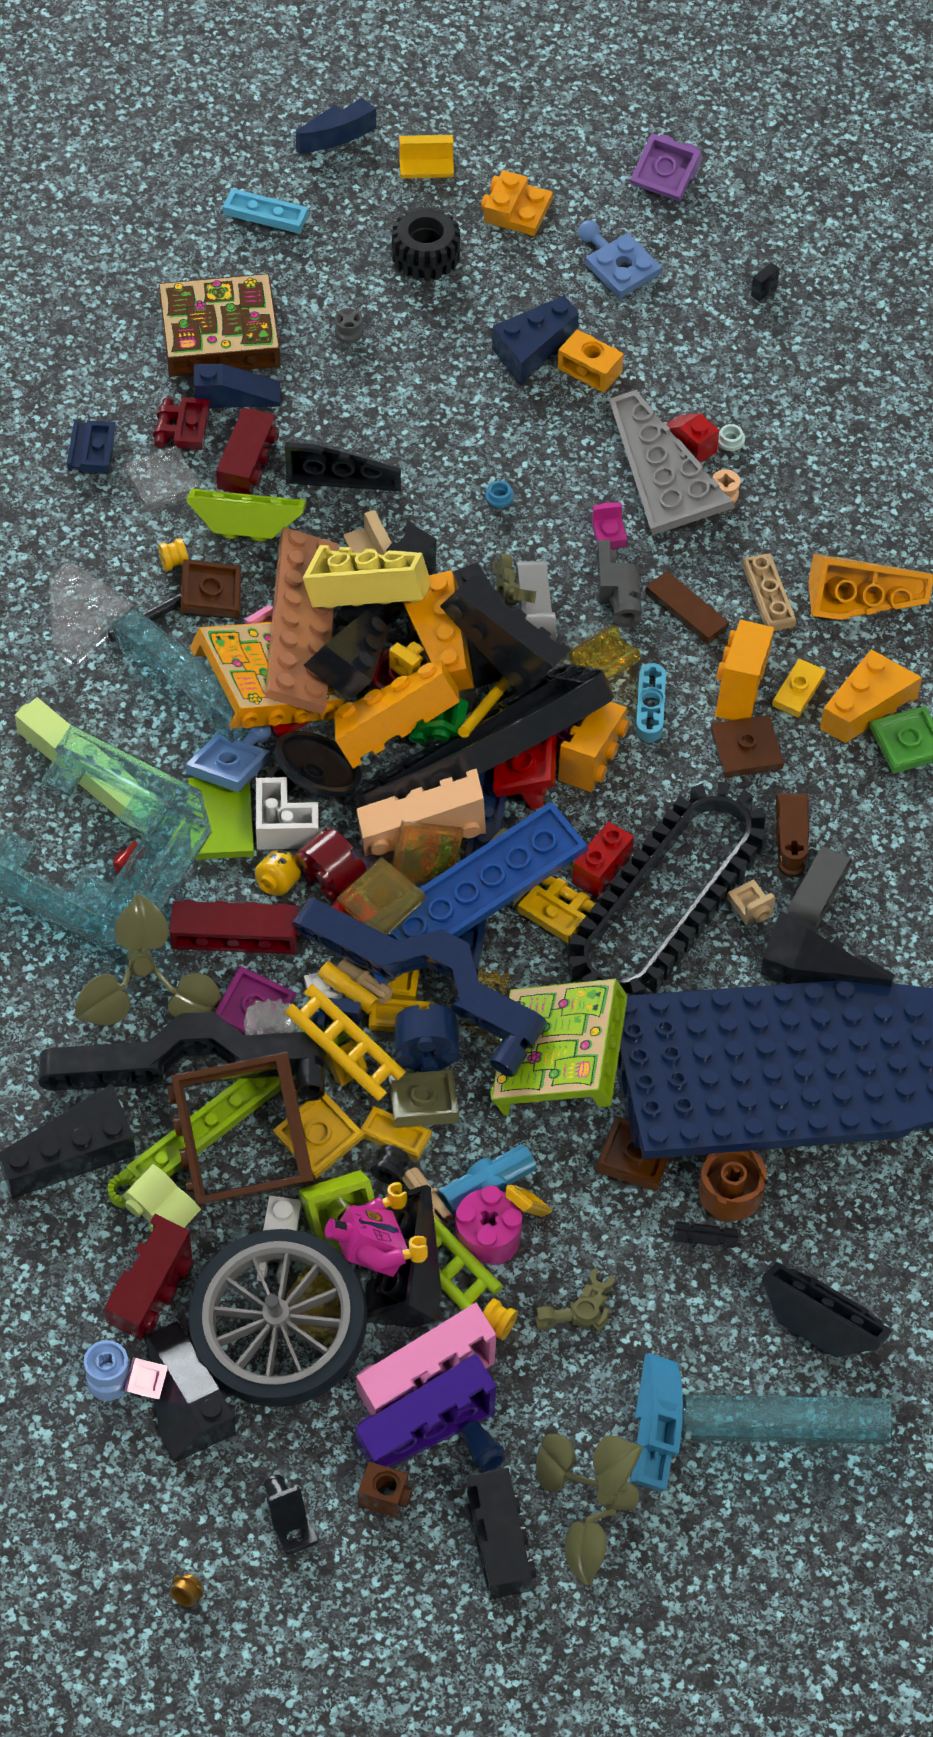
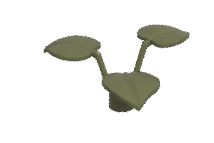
M139 893L135 894L129 905L119 915L114 929L117 942L128 950L126 958L129 967L125 969L124 979L120 985L111 974H102L91 979L77 998L75 1017L78 1020L97 1025L116 1024L128 1014L130 1009L129 995L123 990L127 987L131 975L144 977L151 972L156 975L169 992L174 994L168 1002V1010L174 1018L181 1013L211 1011L215 1013L222 998L218 986L210 977L201 973L188 974L179 981L176 989L158 970V967L154 965L150 949H157L165 944L169 935L168 923L161 910L150 899Z
M547 1434L541 1441L542 1444L539 1446L536 1460V1474L540 1485L549 1492H556L563 1488L567 1477L570 1480L597 1487V1500L606 1508L604 1511L588 1516L585 1523L573 1522L565 1539V1557L569 1568L582 1583L593 1586L594 1576L602 1565L607 1547L603 1528L594 1522L607 1516H615L616 1510L632 1511L636 1508L639 1501V1491L635 1484L627 1483V1480L639 1459L643 1446L629 1442L619 1436L609 1435L602 1438L593 1455V1467L597 1473L595 1480L569 1471L576 1459V1453L571 1442L562 1435Z

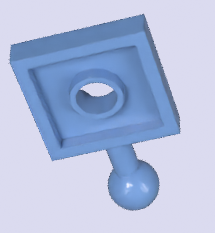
M587 220L580 224L578 228L579 237L585 242H592L599 249L585 258V265L619 299L661 275L662 266L629 233L608 243L600 235V228L596 222ZM626 263L630 267H618L617 264Z
M270 725L247 728V735L241 741L217 733L186 763V774L239 792L270 761V751L254 746L255 743H262L269 739L271 735Z

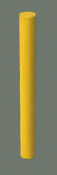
M504 676L500 678L460 726L458 734L461 737L466 738L470 735L511 685Z

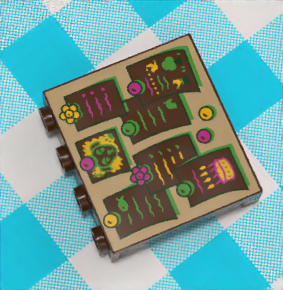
M269 273L159 283L169 377L194 375V364H225L241 370L281 367L280 346Z

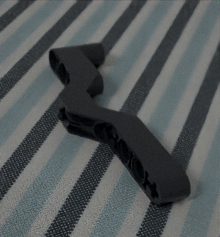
M213 1011L181 1013L148 1042L45 1049L40 1053L38 1084L43 1089L49 1091L105 1088L110 1084L113 1087L152 1085L161 1082L164 1073L184 1056L216 1054L230 1064L288 1052L292 1076H296L297 1097L305 1101H315L321 1099L325 1094V1070L323 1068L325 1064V1051L305 1032L243 1035ZM277 1069L251 1075L241 1076L239 1078L249 1079L279 1076Z

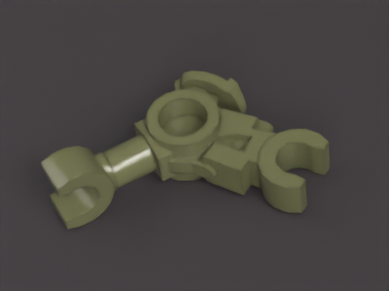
M500 553V562L494 561L492 569L497 577L495 582L496 591L505 598V604L510 607L515 606L518 601L535 603L536 591L520 589L519 585L514 584L515 574L514 569H512V556Z
M594 1268L589 1277V1285H585L578 1300L575 1303H571L569 1308L554 1310L553 1307L543 1306L536 1309L537 1316H535L537 1330H547L554 1327L557 1323L571 1321L572 1325H577L581 1328L593 1327L596 1332L601 1331L608 1321L610 1310L604 1308L603 1313L600 1314V1308L604 1306L608 1299V1296L604 1294L612 1290L615 1276L611 1274L607 1282L601 1283L597 1280L599 1269Z

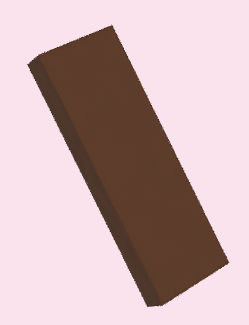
M665 571L646 586V594L707 644L729 628V621L668 571Z

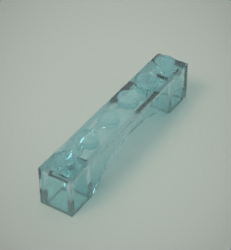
M136 607L112 623L117 647L133 661L151 665L171 678L193 700L211 726L227 740L233 743L252 729H230L229 724L235 712L215 673Z

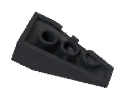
M288 439L285 442L286 484L401 491V468L320 441Z
M428 1185L404 1191L407 1192L406 1205L402 1209H396L394 1214L407 1248L409 1249V1240L412 1237L424 1236L428 1246V1256L421 1263L407 1259L406 1264L399 1267L394 1277L378 1272L376 1280L370 1279L365 1295L367 1322L414 1328L438 1320L441 1281L431 1187Z

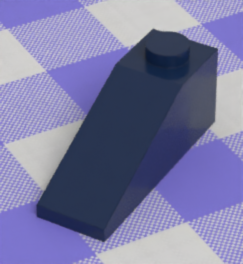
M194 364L195 398L210 399V408L280 407V381L225 364Z

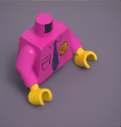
M399 1182L388 1186L387 1197L383 1199L378 1197L361 1206L351 1205L346 1209L340 1220L331 1218L325 1227V1236L338 1240L346 1260L394 1277L401 1265L406 1264L407 1259L421 1263L428 1256L426 1238L424 1236L412 1237L409 1240L408 1249L393 1211L386 1210L389 1206L393 1209H402L406 1205L407 1192H402V1184Z

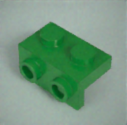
M459 698V703L429 722L418 721L412 732L407 735L409 740L414 743L425 744L427 740L448 741L450 737L460 736L458 729L465 722L468 701Z

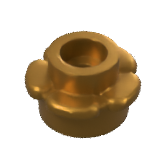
M185 1574L182 1577L177 1575L173 1578L170 1595L178 1604L192 1607L195 1602H198L203 1597L204 1592L201 1588V1582L195 1576Z

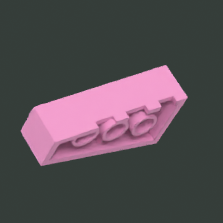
M476 1302L377 1364L364 1368L356 1376V1391L370 1415H376L477 1353L485 1368L494 1365L496 1333Z

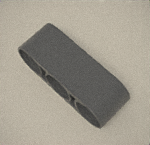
M822 846L793 897L787 914L818 927L849 870L852 858Z

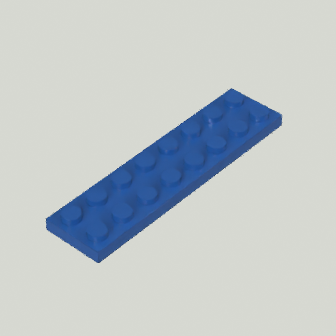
M551 801L367 922L366 925L397 941L441 929L459 937L586 853L588 845ZM370 971L371 975L380 985L382 983L387 985L391 982Z

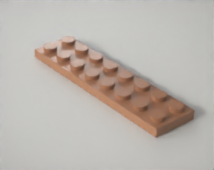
M283 527L279 540L265 698L323 714L327 705L328 684L303 665L332 639L334 608H312L303 576L320 545H329L331 551H338L339 544Z

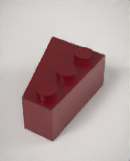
M155 1213L150 1221L153 1224V1231L146 1244L138 1243L135 1252L140 1254L129 1272L124 1270L104 1307L106 1323L139 1340H142L147 1331L151 1332L155 1328L164 1304L169 1305L177 1292V1284L181 1278L185 1279L189 1276L194 1266L190 1231Z

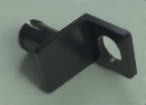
M273 1475L264 1482V1489L269 1495L267 1503L272 1526L286 1555H291L316 1545L318 1538L306 1516L299 1486L288 1489L283 1476ZM296 1529L304 1530L307 1533L306 1537L300 1542H291L287 1539V1535Z

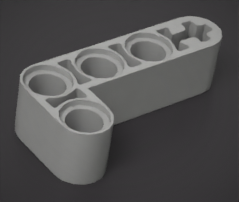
M546 560L516 562L517 585L523 590L536 591L535 603L519 601V609L527 614L525 618L538 629L541 626L551 633L550 638L556 642V616L551 608Z

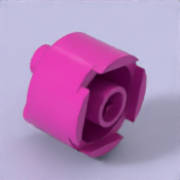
M487 1186L484 1189L467 1195L456 1210L455 1237L480 1262L490 1263V1266L502 1264L514 1256L519 1247L522 1230L521 1209L505 1197V1192L500 1191L495 1186Z

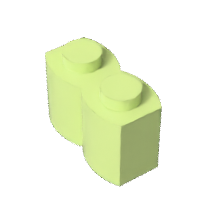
M154 1164L122 1195L126 1200V1208L137 1217L142 1215L149 1223L155 1213L185 1228L201 1210L190 1196L177 1187L169 1176ZM150 1223L149 1229L151 1232L153 1231V1224Z

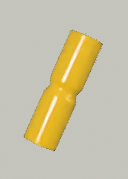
M327 961L317 974L319 978L335 990L343 993L346 998L360 1002L361 1009L367 1014L373 1010L379 1001L378 997L358 982L353 981L350 976L330 961Z

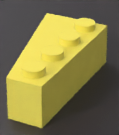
M329 545L319 546L303 576L312 608H334L344 605L361 606L373 603L389 604L401 601L412 603L423 600L431 585L422 553L389 550L384 555L376 552V549H365L362 553L352 552L351 547H340L338 551H331Z

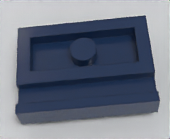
M74 420L67 460L68 471H72V468L80 469L81 472L109 473L116 434L115 422L87 420V423H79V420Z

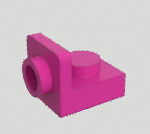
M621 502L594 505L592 527L597 547L598 540H610V549L627 547V536L622 521Z

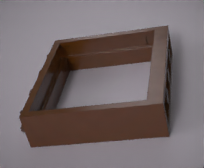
M288 1052L171 1075L173 1085H168L167 1090L170 1105L177 1104L179 1113L178 1117H173L176 1136H183L185 1148L179 1149L183 1169H190L192 1181L186 1182L188 1196L196 1200V1204L200 1208L314 1184ZM277 1069L299 1175L205 1194L184 1088Z

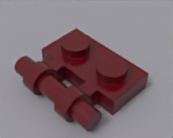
M181 397V403L178 406L173 405L172 399L164 398L162 405L158 407L157 418L159 421L158 425L154 427L153 432L155 447L164 448L166 441L174 439V448L202 450L210 411V399ZM177 419L176 425H169L170 421Z

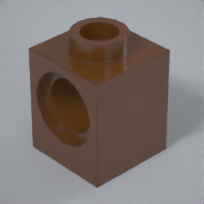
M368 1462L358 1490V1506L398 1518L401 1507H408L413 1488L408 1486V1473ZM382 1487H391L395 1490L390 1495H383L378 1492Z

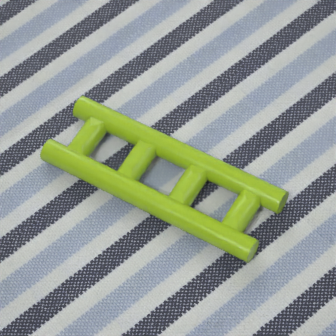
M434 1216L437 1249L443 1243L455 1255L442 1271L439 1268L441 1290L462 1311L474 1304L473 1302L486 1289L493 1295L499 1293L503 1285ZM466 1266L478 1279L463 1293L451 1279Z

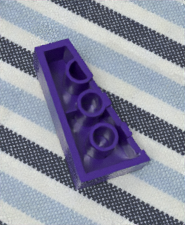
M477 1353L378 1414L363 1419L355 1427V1442L367 1463L372 1462L390 1468L460 1433L469 1422L478 1421L480 1423L494 1416L496 1384Z

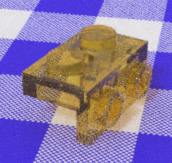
M616 625L609 626L574 647L568 653L571 664L602 669L607 681L642 660L639 649L621 639L619 628Z

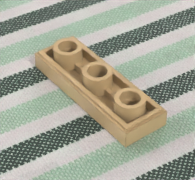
M771 553L743 558L742 567L764 625L775 627L774 631L795 627L796 618Z

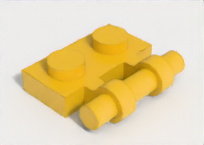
M550 876L541 882L548 889L544 890L538 885L533 887L518 904L517 912L564 942L569 943L572 934L578 933L579 924L586 916L581 912L584 910L589 914L596 903L591 901V897L586 893H578L567 886L568 882L562 878L556 879ZM559 897H563L571 903L568 905L564 901L560 900Z

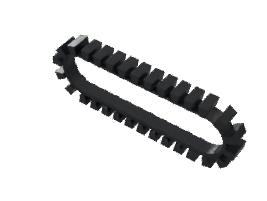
M717 782L716 796L706 797L704 785L701 783L691 787L689 802L681 795L673 803V810L669 808L663 816L662 823L659 821L653 829L652 836L648 835L642 843V850L638 848L632 856L631 863L628 861L621 870V877L617 875L611 883L610 890L606 889L600 897V904L596 902L590 910L589 918L585 916L579 924L578 935L572 934L568 952V973L571 982L581 979V982L611 979L601 975L593 968L589 960L591 950L693 818L707 811L726 812L737 818L742 824L745 831L744 837L644 969L634 977L617 980L628 995L645 994V987L654 994L663 986V979L667 980L673 972L674 965L677 967L683 959L684 951L687 953L694 944V939H698L704 931L705 924L708 926L714 918L715 910L718 912L724 905L727 893L735 889L736 884L739 885L745 877L746 870L749 871L754 865L756 853L761 855L766 830L764 829L766 816L762 807L752 811L753 795L743 789L735 801L728 798L730 783Z

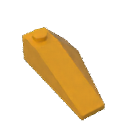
M813 554L808 582L811 615L844 620L853 616L870 615L885 610H897L929 604L933 586V574Z

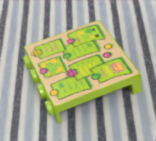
M616 979L511 989L509 998L539 1013L547 1021V1026L533 1048H526L527 1057L514 1077H508L496 1070L495 1082L491 1086L490 1095L492 1102L496 1104L503 1115H509L511 1104L592 1097L599 1107L611 1106L628 998Z

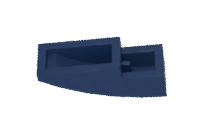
M362 97L343 110L336 105L332 106L296 130V151L306 153L328 149L348 143L376 128V108Z

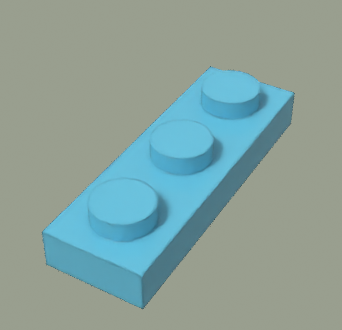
M233 188L222 207L223 215L300 234L309 215L308 207Z

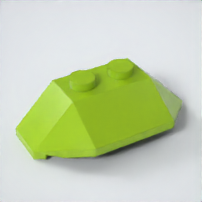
M194 488L190 490L187 496V503L214 533L222 534L225 538L249 536L254 541H266L274 538L283 530V527H287L303 514L307 500Z

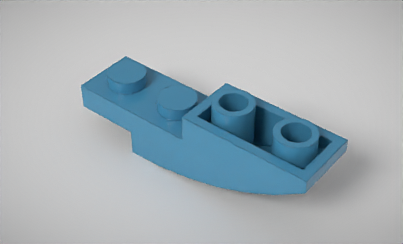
M647 1353L644 1358L635 1419L640 1421L637 1444L643 1446V1449L632 1471L630 1483L662 1492L667 1490L672 1456L679 1454L683 1419L682 1382L677 1362Z

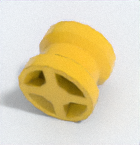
M182 538L175 539L170 544L165 542L158 544L160 559L166 572L171 571L173 567L178 565L182 567L183 559L189 560Z
M493 1298L486 1306L483 1314L496 1333V1337L504 1340L515 1324L518 1311L513 1308H504L499 1300Z

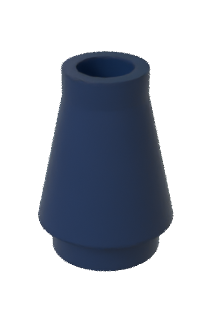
M478 1421L469 1422L463 1427L461 1433L466 1440L474 1466L481 1469L482 1472L498 1469L505 1461L504 1447Z

